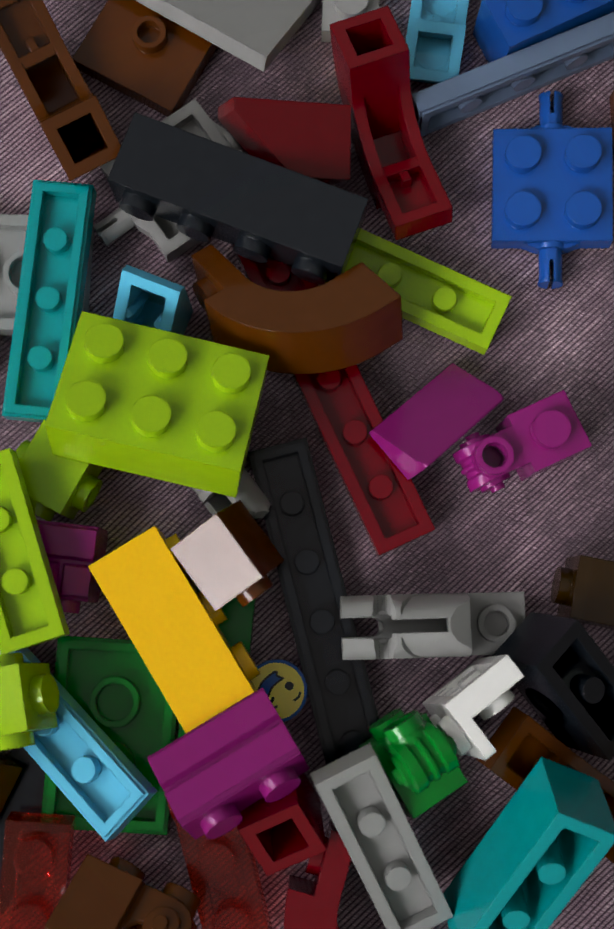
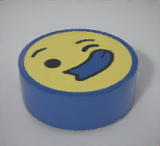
M270 659L262 662L257 666L261 674L251 681L257 690L263 687L283 722L288 721L302 710L306 702L307 683L304 675L295 664L284 659Z

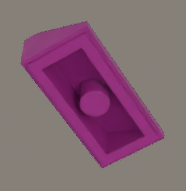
M452 363L370 431L369 434L407 480H409L432 464L505 398L493 387Z

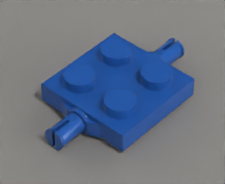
M546 91L538 97L539 125L529 129H493L491 249H523L533 254H539L538 287L548 288L551 267V289L563 286L562 254L579 248H609L613 241L612 128H573L563 125L564 95L562 92L554 91L551 113L550 91Z

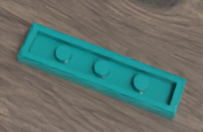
M33 179L2 416L8 420L40 423L43 420H47L83 308L97 192L93 185Z

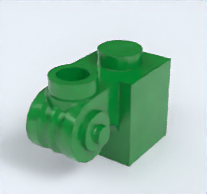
M399 708L388 713L369 727L373 737L359 745L361 748L369 743L371 744L404 814L413 819L468 782L459 768L460 764L456 756L458 754L456 750L457 745L453 738L439 728H436L427 714L419 713L418 710L404 714L402 709Z

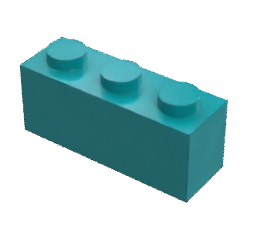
M541 757L443 893L454 916L447 920L448 928L548 929L614 844V820L599 780Z

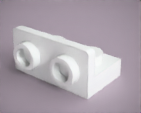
M508 654L478 658L422 704L430 713L431 717L429 719L432 724L453 738L457 745V753L460 756L468 755L487 760L497 751L472 718L480 715L483 720H487L504 709L515 698V695L509 688L521 680L524 675Z

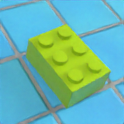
M82 311L45 423L52 455L237 498L264 389L269 355Z

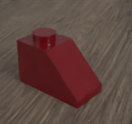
M233 97L218 107V120L249 155L330 185L350 180L351 105Z

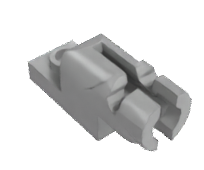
M524 591L340 596V619L374 618L378 621V633L375 636L341 637L342 660L493 655L526 618Z

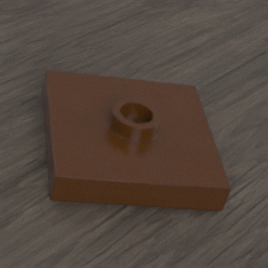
M108 0L72 59L79 71L168 117L182 108L218 46L135 0Z

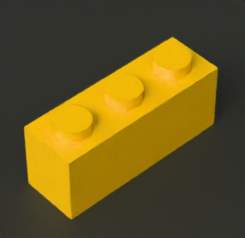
M153 526L92 563L88 568L185 733H188L256 692L257 689L251 680L261 673L241 641L232 647L230 646L218 626L228 619L223 609L220 608L215 612L202 592L198 593L186 570L170 550V548L181 541L178 535L175 533L166 539L164 534L156 526Z

